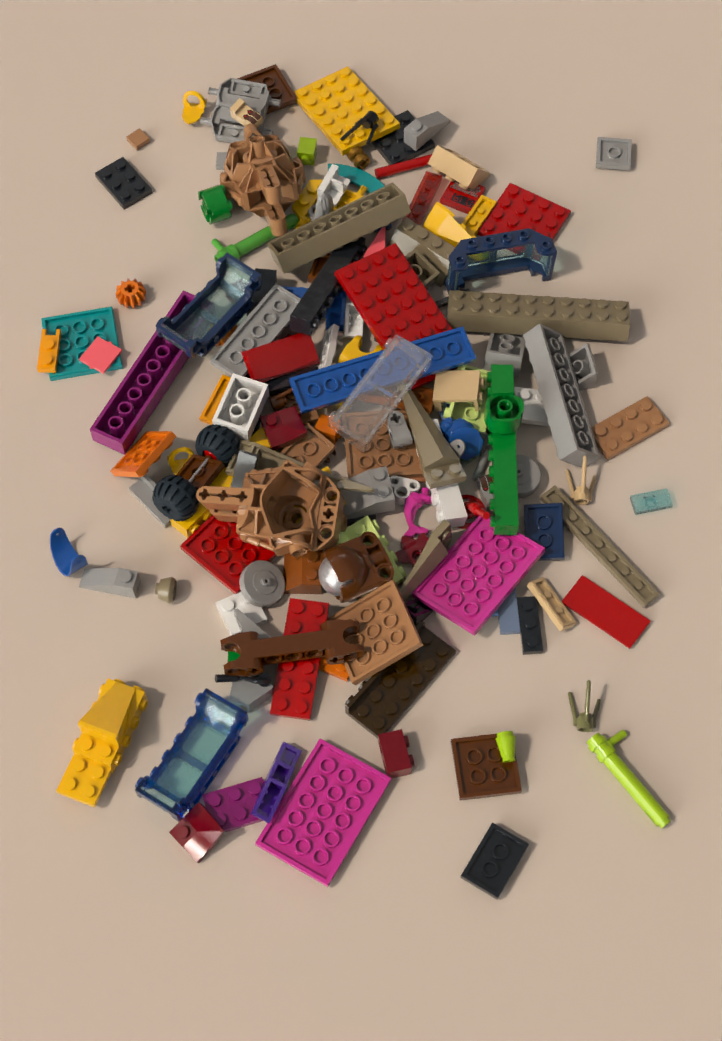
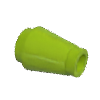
M513 731L497 733L495 740L503 762L515 761L516 736L513 735Z

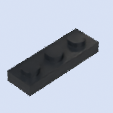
M535 596L517 597L523 655L543 654L537 599Z

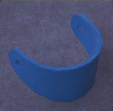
M56 528L50 534V549L58 570L68 577L88 564L86 557L76 553L63 528Z

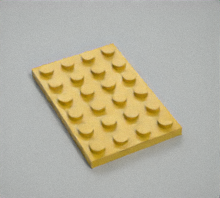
M348 66L294 91L297 97V104L342 156L348 154L353 147L366 145L372 128L366 129L363 125L341 141L340 138L353 128L355 123L363 118L368 111L375 112L379 117L377 122L379 127L375 130L371 142L400 129L398 120Z

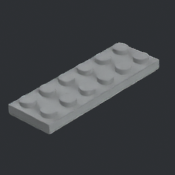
M275 284L210 359V364L232 377L233 373L245 377L248 374V370L241 352L276 341L290 324V315L301 299L280 285Z

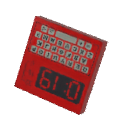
M456 180L454 182L451 181L440 198V203L468 214L480 196L484 194L485 187L478 185L475 189L468 188V190H465L458 186L459 182Z

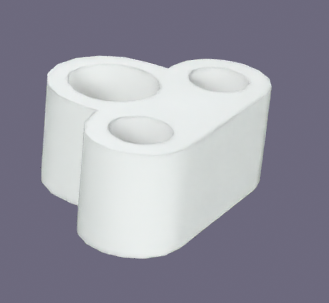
M400 476L390 477L396 504L404 505L406 498L411 492L419 493L420 484L418 481ZM403 492V493H405L406 495H405V496H400V495H398L397 493Z

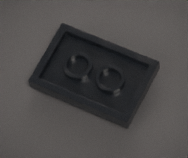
M124 157L95 172V177L123 209L128 208L152 193L151 187Z
M492 822L460 878L498 900L529 844Z

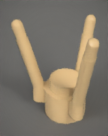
M583 456L581 486L576 487L575 491L570 472L566 470L571 500H574V503L578 505H586L589 501H592V492L596 481V476L594 475L589 490L585 486L587 456Z

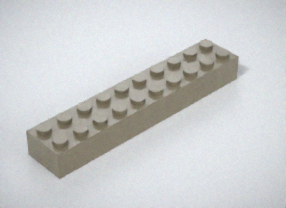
M449 290L447 321L452 329L463 326L465 331L524 335L538 324H542L562 333L564 338L628 341L630 310L629 302Z

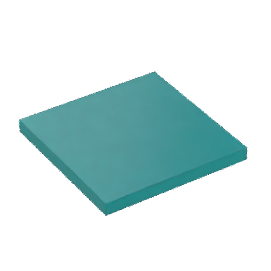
M112 306L41 318L42 327L47 329V335H56V330L61 329L56 373H49L50 381L100 373L79 361V358L97 336L107 342L111 341L113 345L119 348ZM121 354L106 372L123 369Z

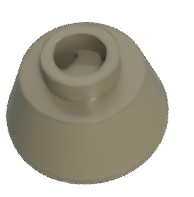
M168 577L156 583L155 594L158 595L159 599L167 603L175 600L176 579Z

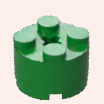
M223 184L198 191V199H202V205L200 206L206 221L210 222V225L232 217L231 210L233 207L231 201L226 199V190Z
M510 390L494 392L486 401L484 421L489 431L498 434L517 432L524 412L523 400L520 396L514 395V392Z

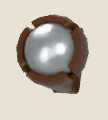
M368 531L359 537L324 550L321 553V565L318 576L324 590L334 595L341 603L366 595L394 578V568L377 536L373 532ZM370 542L372 545H365L364 543ZM386 574V575H388L389 577H388V578H383V577H381V575Z

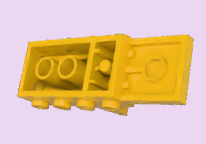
M109 678L105 684L101 685L97 702H93L90 710L78 722L82 733L73 743L74 755L56 790L57 794L94 808L96 807L111 773L115 772L116 767L122 761V754L130 744L131 735L139 725L142 712L147 708L148 699L141 687L135 685L130 687L122 680H111Z

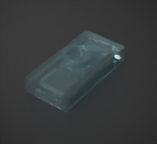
M667 488L630 496L635 515L668 509L673 506Z

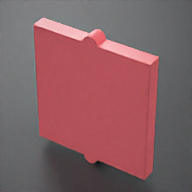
M97 336L79 358V361L88 365L90 369H95L104 374L121 354L122 349L113 345L111 341L107 342Z

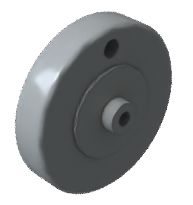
M516 455L518 498H524L532 495L538 489L541 481V470L533 459L524 455Z
M257 560L247 565L241 572L239 579L240 590L245 599L252 605L263 608L269 607L283 597L285 579L275 564L265 560Z

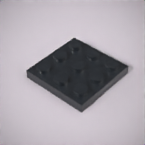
M408 110L394 116L400 123V129L371 142L389 165L411 160L435 148V143L432 139L427 141L417 151L404 143V128L415 120Z

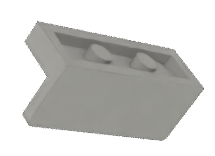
M146 474L130 486L129 490L167 528L171 525V521L154 505L152 496L156 483Z

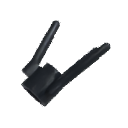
M368 111L340 140H344L363 125L366 129L372 128L366 142L369 145L375 130L379 127L377 124L379 120L378 115L373 111Z

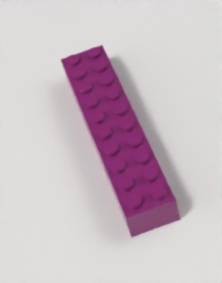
M183 290L166 316L172 320L173 317L183 310L186 304H189L194 299L195 295ZM207 301L202 306V310L215 318V304ZM194 315L177 332V335L185 341H188L190 338L195 340L197 337L202 339L210 323L200 316ZM157 330L155 331L91 426L90 432L93 441L125 455L188 360L189 356L186 355L185 349L169 337L160 338L157 335Z

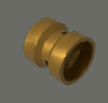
M360 146L353 147L347 155L348 159L354 162V166L361 170L365 169L371 162L369 156L364 154V150Z

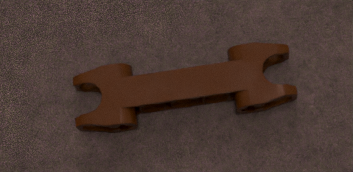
M329 620L321 624V631L259 639V634L254 631L241 632L220 640L221 650L237 652L240 656L238 659L224 664V673L229 676L248 677L261 674L264 671L263 665L326 657V662L334 665L364 656V646L349 644L344 640L347 636L360 631L359 621Z

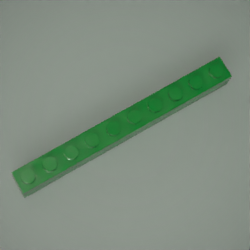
M491 364L490 372L486 374V383H490V387H487V398H490L498 390L514 392L513 365ZM516 432L510 434L491 433L488 434V445H491V450L488 451V461H492V466H489V477H492V482H489V494H493V499H490L489 509L493 510V516H490V527H493L494 535H517L519 517Z

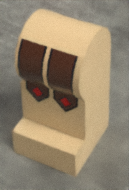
M240 98L230 108L231 117L244 126L255 124L259 127L264 122L263 117L258 112L253 111Z

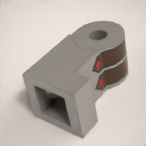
M489 474L477 477L476 481L485 510L490 511L489 502L490 499H493V494H489V482H492V477H489Z

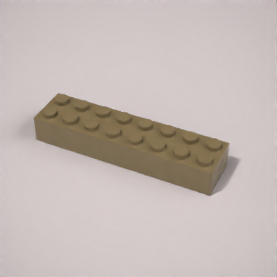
M392 182L268 242L267 245L281 271L284 274L290 273L297 267L307 265L318 257L326 256L328 252L338 250L349 242L357 241L359 237L371 234L380 227L388 226L391 222L406 217L407 214L411 213L405 194Z

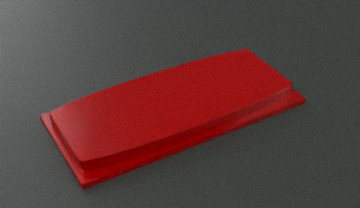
M303 333L241 352L250 378L262 383L320 363L311 335Z
M583 575L561 601L564 605L629 649L651 622Z

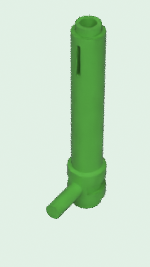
M296 214L285 216L287 230L289 231L298 224L299 219ZM269 226L240 242L234 245L230 244L227 247H224L215 238L211 242L218 250L217 254L214 255V259L217 262L220 257L229 253L240 260L241 256L277 236H273Z

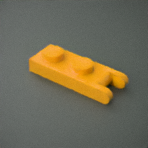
M42 329L37 363L38 373H56L61 329L56 330V335H47V329Z

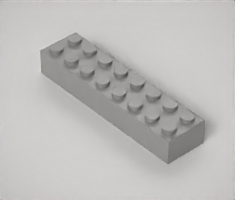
M538 324L523 336L525 347L528 349L530 356L529 361L534 370V377L539 387L538 392L542 397L543 408L548 418L547 422L551 428L552 439L556 445L557 456L563 462L582 468L583 456H587V466L598 460L600 456L563 334Z

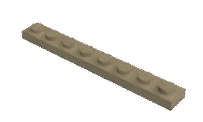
M553 486L541 495L540 500L544 504H563V524L643 608L659 596L656 589L556 486Z

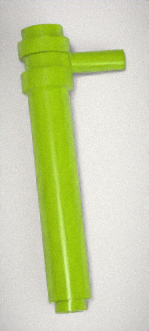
M621 730L609 739L599 732L593 735L586 742L589 745L588 749L592 753L595 752L599 762L605 764L657 827L659 826L662 829L671 822L670 816L616 753L617 750L614 748V745L627 737V733Z

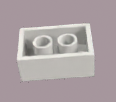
M233 373L212 419V423L232 430L240 440L249 441L269 396L268 384Z

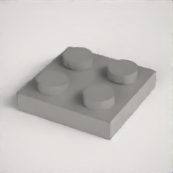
M598 137L596 168L630 170L632 139Z

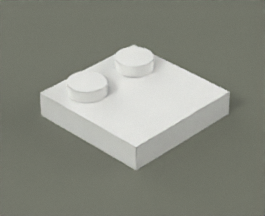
M514 387V395L520 396L524 402L521 423L549 426L546 411L543 408L542 397L538 390Z
M241 591L215 602L231 636L241 633L234 616V610L237 608L258 626L268 622L262 607L249 603Z

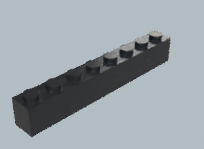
M359 237L357 241L349 242L343 245L342 248L333 251L291 313L290 330L311 335L314 329L318 328L321 318L325 317L327 309L331 308L334 298L339 296L340 289L342 288L334 275L335 271L360 260L367 251V246H365L366 238Z

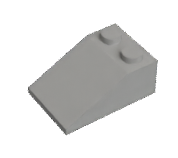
M491 333L483 369L490 371L491 364L513 365V374L519 377L525 350L524 336Z
M387 466L370 469L348 479L372 487L373 493L340 490L346 502L343 512L347 519L395 510V497Z

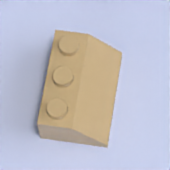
M439 145L436 146L428 162L433 167V171L439 174L441 172L446 174V179L452 182L456 180L459 182L458 186L465 190H468V188L475 189L491 174L455 151Z

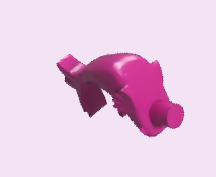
M422 488L421 494L411 492L406 498L404 514L409 529L404 536L413 538L415 535L422 533L427 535L429 533L428 529L414 524L417 509L422 507V505L432 504L428 488Z

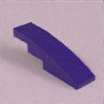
M286 742L281 744L256 799L251 815L267 823L271 822L288 786V781L295 769L294 767L302 752L301 750Z

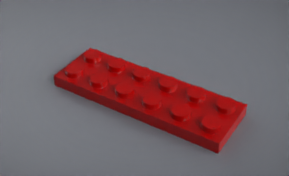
M290 598L283 636L321 631V624L327 621L329 603ZM321 657L278 663L270 715L311 720Z

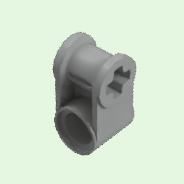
M399 411L390 412L387 417V430L393 449L412 445V436L404 415Z

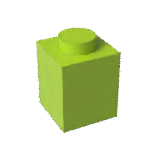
M300 137L297 157L303 165H314L317 154V139Z

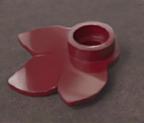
M422 533L416 540L411 537L402 536V550L395 552L398 561L403 564L410 563L414 566L417 562L415 560L416 557L421 555L429 539L427 535Z

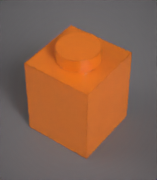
M324 414L320 415L314 427L334 445L338 439L342 438L344 432L342 420Z

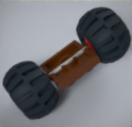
M212 424L202 429L196 438L195 444L198 455L193 454L176 475H169L158 481L153 490L152 499L156 508L164 516L174 521H184L196 513L200 503L196 498L197 490L202 486H210L220 472L228 466L234 454L238 455L240 451V440L232 430L217 424Z

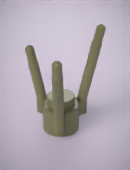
M590 680L587 681L585 712L579 713V717H577L572 693L568 692L573 715V726H577V730L580 732H592L593 728H596V718L601 700L597 699L592 716L589 713Z

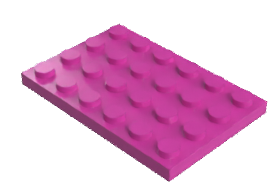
M478 516L448 550L446 557L412 592V597L475 636L545 553V548L517 532V535H494L493 527H490V517L489 519H484Z
M319 739L279 803L271 822L266 824L255 845L328 887L391 782V778L326 741Z

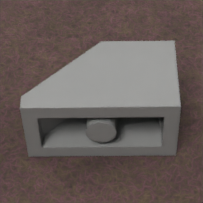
M243 680L232 682L229 698L230 709L238 713L252 711L273 696V685L270 684L267 687H262L259 684Z

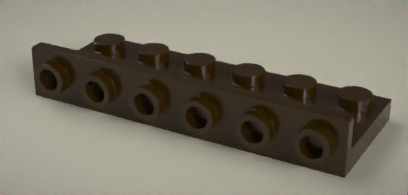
M422 620L418 625L416 623L414 625L423 646L372 675L368 681H363L358 688L357 694L355 696L351 695L345 702V713L377 739L378 734L388 732L456 653L454 648L427 629L425 622Z

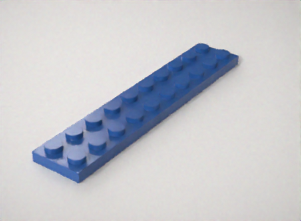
M462 326L289 378V382L300 412L304 414L475 362L476 356Z

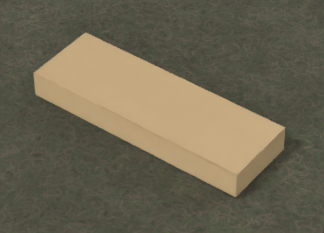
M544 577L528 583L527 587L560 632L576 625L577 622Z

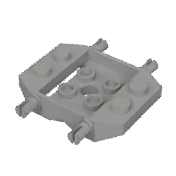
M230 78L221 83L219 89L209 87L208 94L217 96L216 106L213 109L211 118L201 117L200 124L212 126L214 137L217 141L228 143L244 140V126L220 122L223 120L230 123H239L231 117L230 108L239 98L242 99L253 111L258 112L265 122L268 107L270 105L280 107L281 100L271 98L266 84ZM264 122L258 127L261 135H273V129L264 128Z

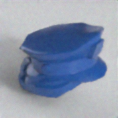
M451 417L441 421V432L444 433L443 436L449 444L456 439L464 441L466 448L461 459L469 460L480 453L484 441L479 431L470 422L462 418L453 420Z

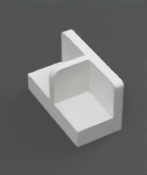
M332 164L318 188L317 200L323 193H327L332 197L333 205L336 207L348 188L350 179L338 175L339 166Z

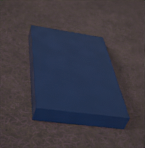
M563 504L524 505L525 537L545 548V553L538 561L565 560Z

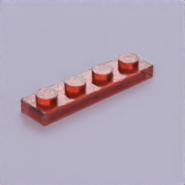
M426 171L409 206L411 213L407 214L406 217L420 226L441 184V175Z

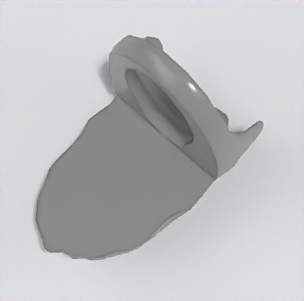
M323 193L318 198L317 203L309 208L308 215L311 221L333 211L332 197L327 193Z

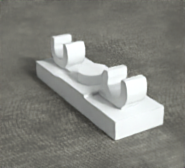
M335 324L325 331L319 358L320 363L318 364L319 369L335 365L336 363H332V360L336 356V348L343 345L338 339H343L344 334L338 332L339 326Z

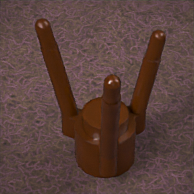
M292 388L281 394L269 397L274 411L290 408L285 407L288 404L285 396L293 392Z

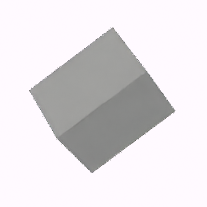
M586 343L569 354L579 390L595 388L598 377L590 345Z

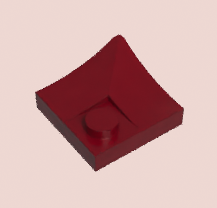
M295 406L260 416V422L271 450L283 448L307 435V430Z
M198 802L169 833L197 863H200L220 840L225 830L202 803Z

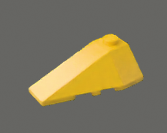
M439 202L435 203L423 224V228L454 247L458 245L460 240L476 237L470 236L466 226L463 223L460 225L453 218L455 215ZM489 252L467 255V257L475 260L485 259L488 257Z

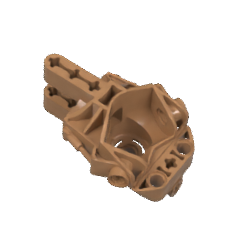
M248 124L243 130L244 140L233 142L229 145L224 172L220 174V185L223 184L225 187L226 199H234L236 205L243 207L245 211L249 210L259 217L265 216L272 235L280 237L288 233L284 212L292 203L299 200V194L303 193L302 186L306 182L304 165L298 157L292 158L291 153L277 135L261 136L255 124Z
M285 460L280 467H270L258 471L253 469L250 473H245L243 488L202 486L196 493L197 500L205 508L209 509L210 513L217 520L237 522L236 533L243 542L258 547L262 546L273 551L277 556L290 553L292 557H299L305 555L308 551H318L332 547L338 543L340 532H345L347 528V516L343 512V495L328 476H324L321 470L309 462H305L301 467L290 460ZM315 480H320L319 487L313 483ZM337 495L334 501H330L333 496ZM297 505L303 506L304 508L307 509V513H306L305 510H303L302 508H300V507H294V506H297ZM287 512L285 517L286 522L284 523V514ZM298 518H302L300 523L295 524ZM332 532L328 539H324L327 533Z

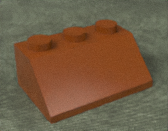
M323 549L308 551L305 555L299 557H292L290 553L284 555V594H322V585L319 581L318 572Z

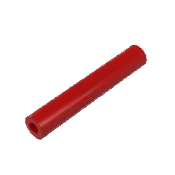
M432 154L377 168L374 170L377 179L428 166Z

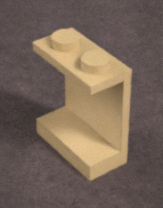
M480 370L442 371L436 373L433 392L435 412L443 411V402H474L475 411H479L480 404L483 403V392H481V389L485 388V379L481 378Z

